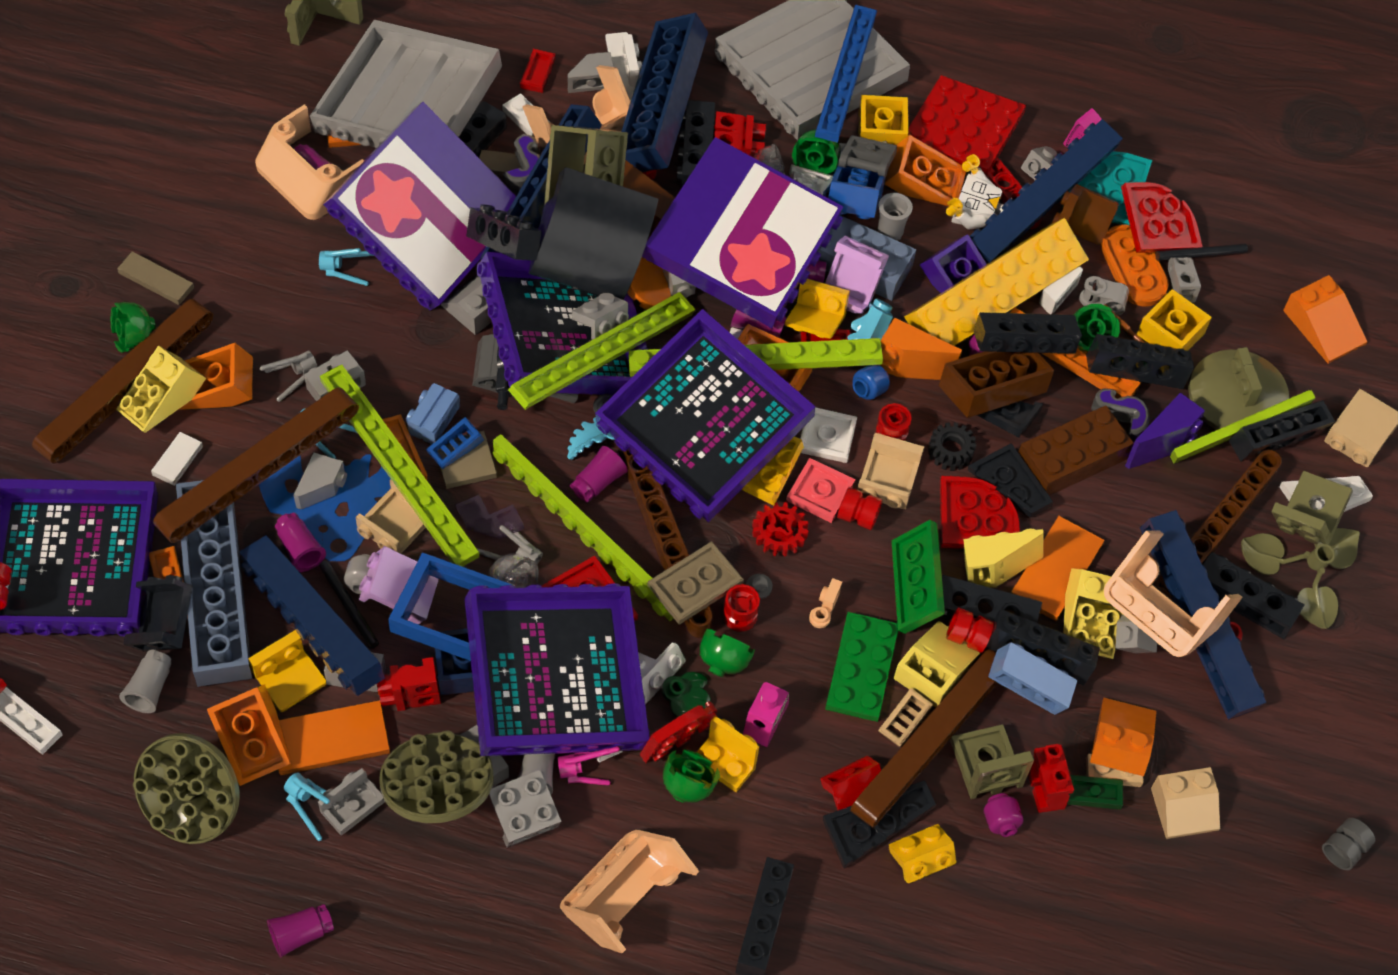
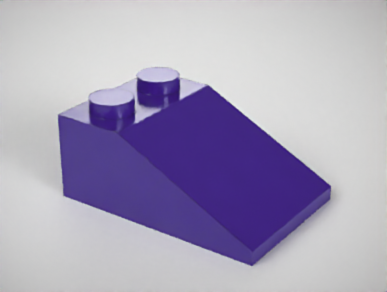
M967 234L953 241L919 265L931 284L942 293L987 264Z
M1179 393L1135 440L1125 467L1131 469L1170 456L1175 448L1196 440L1198 435L1195 433L1204 423L1201 418L1205 410L1182 393Z

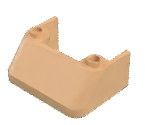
M599 65L596 68L604 89L597 92L593 97L592 103L595 115L602 123L600 129L621 132L630 100L616 67ZM526 104L522 107L537 142L545 149L550 140L551 125L554 124L548 122L542 107ZM587 152L584 156V164L586 163Z
M304 104L272 126L256 157L255 163L257 171L305 218L316 220L328 213L327 208L323 204L364 160L361 159L345 171H342L334 164H325L315 170L290 145L311 132L308 108Z
M1145 531L1106 583L1104 596L1111 605L1170 654L1177 657L1186 656L1219 629L1243 597L1239 594L1225 595L1215 609L1203 607L1197 610L1193 617L1188 615L1152 585L1159 575V566L1148 554L1164 533L1161 531Z
M633 830L626 834L567 894L560 903V909L601 947L623 953L626 948L619 941L623 931L619 921L654 885L669 886L678 879L680 872L696 876L699 870L674 838L641 830Z

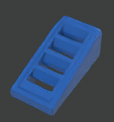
M464 417L428 447L426 451L444 469L476 448L484 439L469 420ZM467 432L471 437L466 439L463 433ZM457 437L463 442L460 446L454 441ZM450 443L455 450L451 452L445 445ZM442 449L447 457L443 459L437 451Z

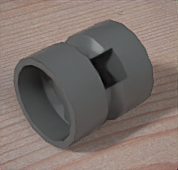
M1347 818L1338 827L1336 833H1333L1322 845V850L1332 864L1343 870H1351L1361 859V853H1366L1373 846L1375 836L1370 828L1360 820Z

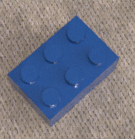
M838 165L831 181L829 199L843 206L840 215L851 213L856 214L861 219L875 218L879 201L883 195L886 177L879 176L876 172L850 166L844 168Z

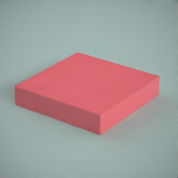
M809 458L788 493L786 502L832 523L838 514L847 488H853L855 479Z

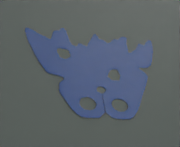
M367 454L361 459L353 460L348 466L344 465V471L347 473L346 482L343 487H339L335 496L304 509L296 508L294 493H289L285 486L287 479H295L299 485L304 474L301 466V457L298 456L260 483L259 487L271 513L284 515L294 512L298 514L314 538L326 550L325 559L328 561H346L354 555L364 539L357 531L356 516L358 514L365 516L377 503L374 498L383 497L391 489V478L383 467L376 474L368 477L372 456ZM347 502L349 508L347 516L338 517L335 513L336 508L340 503ZM321 525L328 527L325 533L319 531ZM333 540H345L347 543L346 550L342 553L333 552L330 549V544Z

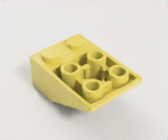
M158 346L116 410L146 433L191 401L206 377L179 356Z
M1026 529L1017 533L1000 532L993 536L983 537L976 535L969 539H963L967 581L989 588H996L1043 558V529Z
M1071 568L1065 594L1063 633L1100 647L1098 656L1113 659L1116 650L1117 621L1123 614L1111 605L1104 596V587L1111 576Z
M940 621L910 648L897 665L894 676L896 681L909 690L910 688L915 690L931 702L934 707L941 703L981 654L968 648L966 642L959 645L947 640L948 626Z

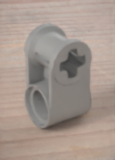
M1097 276L1086 279L1085 289L1079 296L1082 305H1108L1116 315H1121L1125 312L1129 295V288L1125 284L1112 282Z

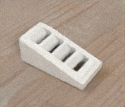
M1077 267L1043 289L1039 304L1049 314H1053L1078 285L1083 269Z

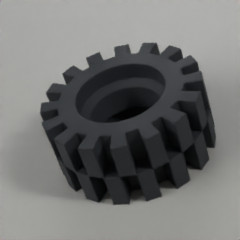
M950 422L945 423V427L941 424L937 430L934 429L930 438L928 453H930L931 460L935 459L934 464L936 466L941 463V469L946 470V466H949L950 471H954L956 466L958 470H961L964 465L966 467L969 465L976 448L975 436L972 437L973 432L971 430L966 432V426L962 425L961 428H958L959 423L954 422V425L950 426ZM946 441L957 442L961 446V451H948L942 444Z

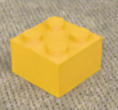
M861 95L858 110V137L880 142L887 141L888 144L897 145L908 136V97Z
M1172 289L1142 319L1137 335L1149 344H1158L1188 351L1205 334L1212 317Z

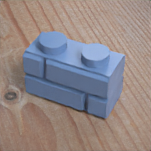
M435 383L431 385L428 391L423 390L419 397V405L416 409H411L406 418L409 434L418 439H423V441L430 444L437 441L460 407L458 393L449 389L446 390Z

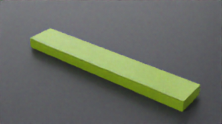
M1312 390L1303 392L1179 446L1172 451L1170 458L1173 464L1230 440L1244 426L1309 405L1314 401L1315 396Z

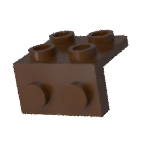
M1076 184L1071 192L1066 191L1061 201L1064 208L1061 213H1056L1052 223L1065 218L1075 235L1099 245L1102 243L1103 238H1105L1119 205L1114 200Z

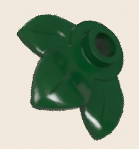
M687 672L681 677L670 676L663 682L662 694L670 702L671 712L677 718L699 705H702L704 709L706 708L705 703L711 701L709 694L703 689L708 679L700 673ZM672 685L678 687L680 692L674 691Z

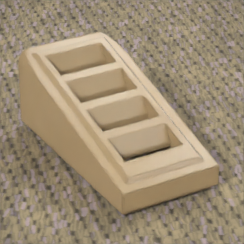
M910 688L878 731L901 747L932 709L933 704ZM910 701L921 708L919 713L908 705ZM903 709H905L910 714H912L915 717V719L912 721L901 712L903 711ZM899 717L909 725L908 728H904L895 719ZM892 725L902 732V736L898 737L888 729L889 726Z

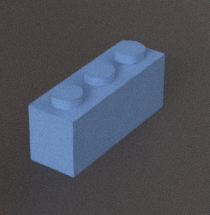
M1011 642L997 650L988 676L990 679L1054 715L1069 708L1077 680L1069 676L1066 671L1053 667L1045 659L1034 656L1025 651L1021 645Z

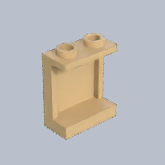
M1359 389L1331 427L1324 441L1333 449L1352 458L1354 462L1369 467L1390 434L1398 426V411Z
M875 433L857 490L863 492L864 498L868 495H873L883 499V503L891 508L906 510L924 446Z
M390 480L391 489L365 516L361 514L356 516L357 531L365 539L371 538L375 541L380 549L386 546L401 554L426 527L393 481Z

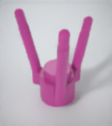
M616 746L595 752H579L559 756L560 778H568V784L579 782L608 786L611 784L610 780L577 776V773H582L581 761L618 752L620 748Z

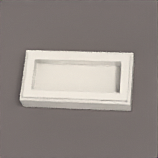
M179 432L151 470L152 475L175 486L203 448L202 442Z

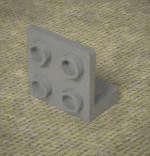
M540 770L494 787L489 793L504 831L502 838L506 848L557 828L561 823Z

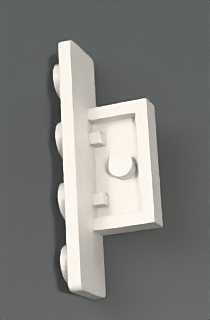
M627 32L606 34L607 50L611 52L613 67L618 69L631 102L642 67L641 61H637V57H639L638 44L633 42L632 34Z
M671 643L656 660L638 652L645 705L662 688L663 682L668 677L673 676L686 662L678 644Z

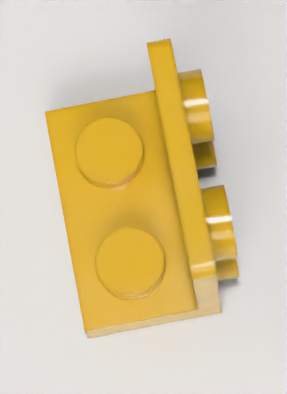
M807 279L804 285L800 284L797 304L785 320V326L791 327L796 331L815 334L820 338L831 339L846 316L850 291Z
M296 630L248 658L253 675L260 685L265 684L271 700L280 712H284L327 684L323 675L304 651L301 637Z
M714 716L710 723L709 738L696 753L712 761L710 767L715 772L718 768L720 772L719 781L737 793L756 769L759 746L751 736L742 735L735 730L729 721Z

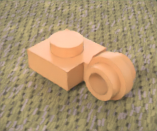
M832 578L829 587H823L819 597V601L823 602L821 607L814 608L809 616V621L814 627L824 628L830 623L832 611L840 595L842 581Z

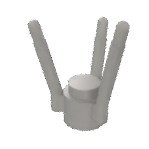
M310 351L260 367L261 371L269 373L292 366L297 375H303L277 397L278 402L282 401L305 382L304 375L310 369L317 367L316 360Z
M506 523L505 526L501 525L500 530L520 546L515 554L518 561L477 548L480 555L514 566L522 572L526 567L533 570L543 556L539 549L530 544L509 523Z

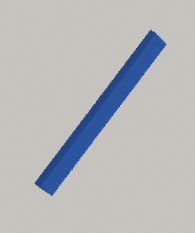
M859 5L854 7L815 137L838 143L876 18L877 10Z

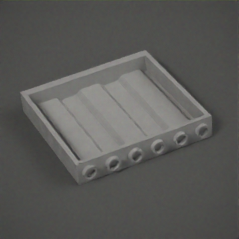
M788 0L717 37L714 52L717 59L729 68L731 74L736 75L743 86L756 96L757 101L770 111L772 117L784 126L786 132L792 134L798 141L804 133L817 129L854 9L845 0ZM872 28L847 113L859 107L861 95L880 96L908 81L910 64L874 28Z
M373 20L310 114L314 131L320 135H330L344 141L347 140L363 146L377 148L416 106L424 102L459 137L502 67L499 49Z

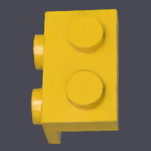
M939 824L889 844L890 853L902 867L904 880L907 883L914 882L956 864L954 842Z

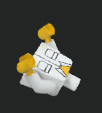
M972 154L962 164V169L966 172L971 171V175L968 174L959 199L953 198L947 202L950 207L946 209V214L953 216V223L962 224L968 230L985 228L987 226L985 222L994 213L999 215L1003 211L1002 206L1004 205L1000 203L1002 190L987 178L981 168H977L980 160L975 154Z

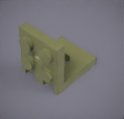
M292 0L291 4H288L285 9V17H287L288 21L287 32L290 34L291 44L300 46L317 13L359 25L363 20L361 0Z
M1303 471L1288 506L1275 503L1271 512L1279 529L1291 535L1298 533L1299 536L1304 537L1305 540L1311 543L1319 544L1321 542L1329 545L1353 490L1347 486ZM1316 498L1325 500V505L1320 510L1311 508V502Z
M1003 724L955 735L950 740L970 799H976L977 794L989 791L991 795L1001 793L1003 788L1014 785L1017 786V789L1022 788L1034 762L1030 751L1014 755ZM988 752L993 760L983 762L978 757V753Z

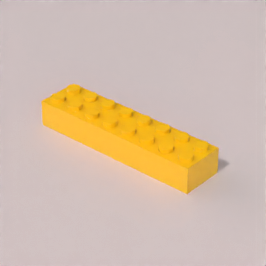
M1063 218L1047 226L904 317L909 325L955 346L974 334L979 312L1006 313L1089 259L1066 219Z

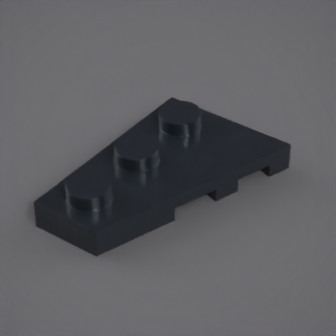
M1018 401L978 414L977 416L1019 438L1040 413L1043 404L1034 402V405Z
M1012 443L968 465L970 473L978 479L996 486L997 491L1006 499L1009 498L1015 507L1030 518L1053 505L1052 499Z

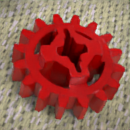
M777 502L773 508L764 505L763 512L757 511L756 519H753L752 537H757L756 545L764 544L763 551L766 553L771 549L773 550V556H776L778 551H782L784 557L787 556L788 550H791L794 554L797 553L798 546H804L809 532L807 530L808 521H803L804 512L797 514V506L789 509L787 502H784L783 507H779ZM767 521L768 525L766 526V530H764L763 526ZM797 528V534L793 536L794 529Z

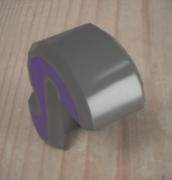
M525 134L517 137L514 142L517 149L515 155L521 168L503 174L504 184L514 193H519L540 157L537 140L533 136Z
M1104 388L1099 390L1092 403V411L1106 405L1118 422L1129 424L1127 435L1134 443L1148 427L1150 421L1149 408L1144 401L1135 396L1115 398L1116 391L1114 389Z

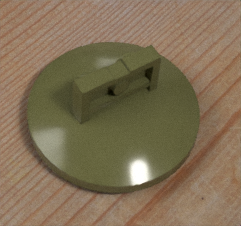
M1247 347L1238 348L1237 350H1222L1208 355L1195 367L1189 381L1188 392L1190 400L1205 410L1201 419L1215 430L1289 399L1287 384L1278 369L1263 357L1249 352Z
M451 731L412 736L410 740L399 745L389 754L380 771L381 793L387 805L400 816L421 823H443L456 820L471 813L488 797L494 780L492 761L489 756L480 755V745L467 737L454 734Z
M185 733L164 736L149 745L141 754L136 764L133 788L139 807L152 828L168 838L187 844L204 843L219 836L233 822L240 799L237 777L224 754L207 740Z

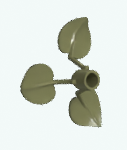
M1336 528L1329 545L1319 542V544H1314L1315 549L1312 552L1306 551L1304 554L1287 559H1282L1285 552L1284 546L1273 535L1263 533L1242 539L1241 547L1245 560L1253 570L1263 575L1276 574L1280 563L1287 564L1306 558L1309 567L1318 573L1312 585L1313 589L1304 588L1297 596L1298 601L1305 604L1300 615L1321 629H1328L1334 623L1338 612L1336 594L1329 587L1318 588V583L1328 565L1337 569H1345L1354 563L1357 556L1359 531Z

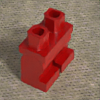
M716 111L713 139L716 137L751 157L763 158L765 142L752 141V139L764 140L766 124L755 123L753 115L745 117L739 114Z
M433 657L422 659L423 666L404 665L398 668V665L390 666V674H385V679L377 683L381 706L396 704L397 711L406 710L405 706L415 708L441 704Z
M1062 744L1035 748V760L1028 776L1031 787H1034L1032 791L1038 813L1065 809L1070 798L1069 794L1074 792V787Z

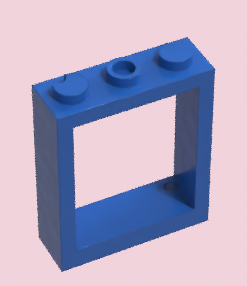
M422 553L388 619L390 632L471 661L468 642L408 621L429 577L432 576L469 590L480 585H485L489 588H500L501 586L512 584Z

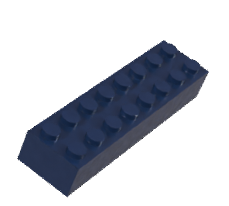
M696 12L656 21L621 131L628 132L625 160L641 172L669 167L708 35L707 29Z

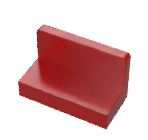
M867 755L820 778L823 788L833 795L837 810H841L853 805L859 795L880 773L881 767L878 762Z

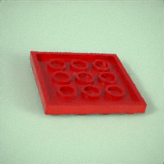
M941 75L909 126L908 135L920 140L960 165L967 161L966 158L975 154L980 160L977 168H981L984 174L988 175L1025 113L1026 105Z

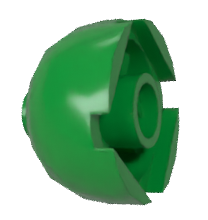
M816 130L804 133L793 148L792 158L795 166L798 165L799 167L824 174L834 172L841 155L839 143L815 137Z
M116 302L114 303L116 307L111 309L112 333H117L119 341H114L117 350L121 353H126L134 349L155 330V320L149 316L147 310L140 304Z
M1088 304L1079 308L1073 314L1076 317L1082 334L1078 344L1080 350L1088 352L1096 334L1118 338L1120 323L1109 307L1102 304Z
M706 629L700 644V656L703 662L710 666L708 671L719 677H724L725 673L734 675L743 671L751 661L755 649H750L749 645L723 634L719 637L715 635L716 631Z
M677 750L672 751L663 769L665 787L674 799L679 802L694 803L703 801L712 793L720 779L718 768L715 772L710 767L712 761L699 753L683 750L682 754H676Z

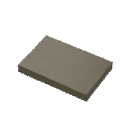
M711 541L649 580L648 587L680 625L725 596L730 588L743 584L744 579Z

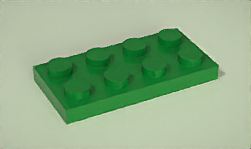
M928 520L891 540L898 631L904 634L945 614L937 523L932 520Z
M847 612L825 710L878 722L898 633L897 623Z

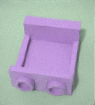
M844 236L837 242L834 249L837 253L825 284L849 290L847 310L852 313L862 314L869 308V304L872 302L889 255Z
M386 546L376 553L373 552L367 562V567H369L368 573L362 579L359 590L362 591L359 600L365 602L368 599H373L394 609L417 561ZM429 577L408 621L420 624L427 619L438 578Z

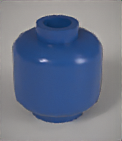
M867 365L858 370L853 376L854 392L863 399H875L889 389V375L880 365Z

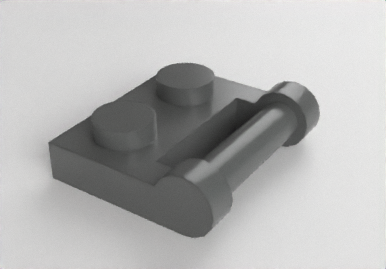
M851 135L840 155L838 165L844 168L850 166L878 173L879 176L886 177L888 168L896 155L897 145Z

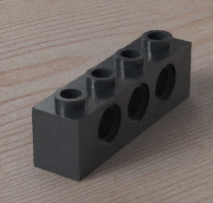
M691 100L687 102V108L681 123L685 124V128H680L679 141L684 142V147L679 146L678 161H683V165H678L677 180H681V189L713 141L715 102Z
M482 101L472 114L459 138L479 158L481 150H487L507 129L506 113Z
M480 204V208L470 207L466 237L515 260L537 261L541 230L532 227L533 223L519 221L520 217L507 215V212L503 210H495V206Z
M979 312L974 328L979 350L988 352L1076 353L1082 336L1075 315Z
M1096 334L1086 355L1090 373L1178 389L1184 388L1194 369L1190 351Z
M1321 400L1244 426L1229 442L1240 462L1259 456L1264 450L1275 451L1321 435L1335 420L1324 401Z
M1211 552L1203 565L1207 570L1208 579L1213 589L1218 593L1219 602L1222 601L1225 595L1239 594L1243 598L1233 611L1278 637L1285 639L1305 604L1299 602L1294 596L1287 595L1278 590L1273 584L1264 582L1252 575L1247 569L1234 565L1224 556Z
M942 575L945 614L941 615V617L949 618L950 615L953 616L959 606L952 602V598L962 596L965 598L966 604L960 608L972 612L974 618L982 616L993 621L999 610L1002 609L1005 611L1013 610L1020 617L1036 623L1038 621L1042 606L1041 601ZM988 603L992 607V611L984 614L979 611L978 605Z
M1002 609L999 610L993 620V631L986 646L988 649L997 652L998 649L1010 642L1021 645L1025 651L1045 659L1048 664L1057 669L1066 671L1069 676L1077 680L1078 684L1083 686L1096 669L1100 647Z
M770 857L766 858L738 958L736 974L765 975L794 864Z

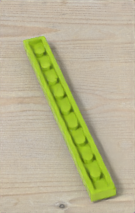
M678 292L515 382L508 391L526 410L692 316L696 309Z
M880 338L745 345L773 370L882 365L883 362ZM661 349L628 351L630 377H633Z
M341 364L320 375V381L328 392L341 387L359 405L357 414L349 422L450 562L463 567L479 558V551L344 366Z
M501 434L493 440V455L496 460L501 464H506L510 468L512 475L517 480H522L535 497L539 496L551 513H557L569 530L572 531L574 529L587 547H592L597 551L599 558L605 564H610L616 570L621 580L624 582L628 581L640 598H646L659 616H665L669 621L674 619L648 587V581L653 578Z

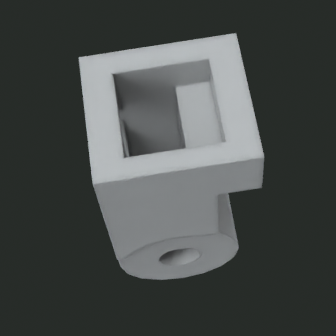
M1171 257L1168 262V274L1171 278L1173 290L1188 301L1195 302L1201 284L1192 258Z

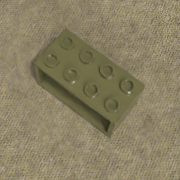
M551 125L545 203L554 196L559 173L565 167L583 173L586 134H588L585 174L623 187L628 132Z

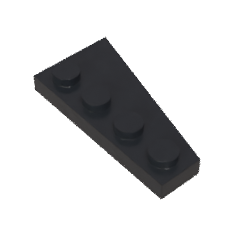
M924 780L910 785L874 828L850 811L852 806L826 814L822 820L845 869L935 809L936 803Z

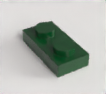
M1070 775L1074 792L1069 794L1070 798L1067 804L1121 810L1123 806V780Z

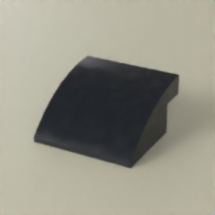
M565 167L559 173L554 196L544 204L539 225L541 237L537 261L531 260L528 274L595 296L610 293L614 297L624 300L644 252L658 199Z

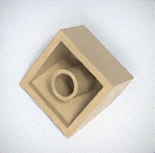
M1211 767L1157 776L1151 791L1166 839L1219 831V792Z

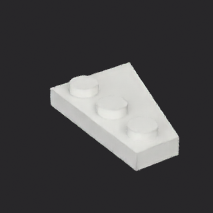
M792 164L789 171L792 179L823 196H826L830 191L833 178L831 175Z
M1360 476L1325 478L1352 488L1353 493L1345 511L1367 503L1373 497ZM1298 481L1282 482L1279 486L1288 501H1290ZM1316 498L1311 502V508L1314 510H1320L1325 505V500L1322 498Z

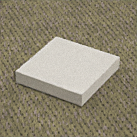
M815 408V416L802 429L800 439L803 442L804 448L801 453L847 463L857 417Z

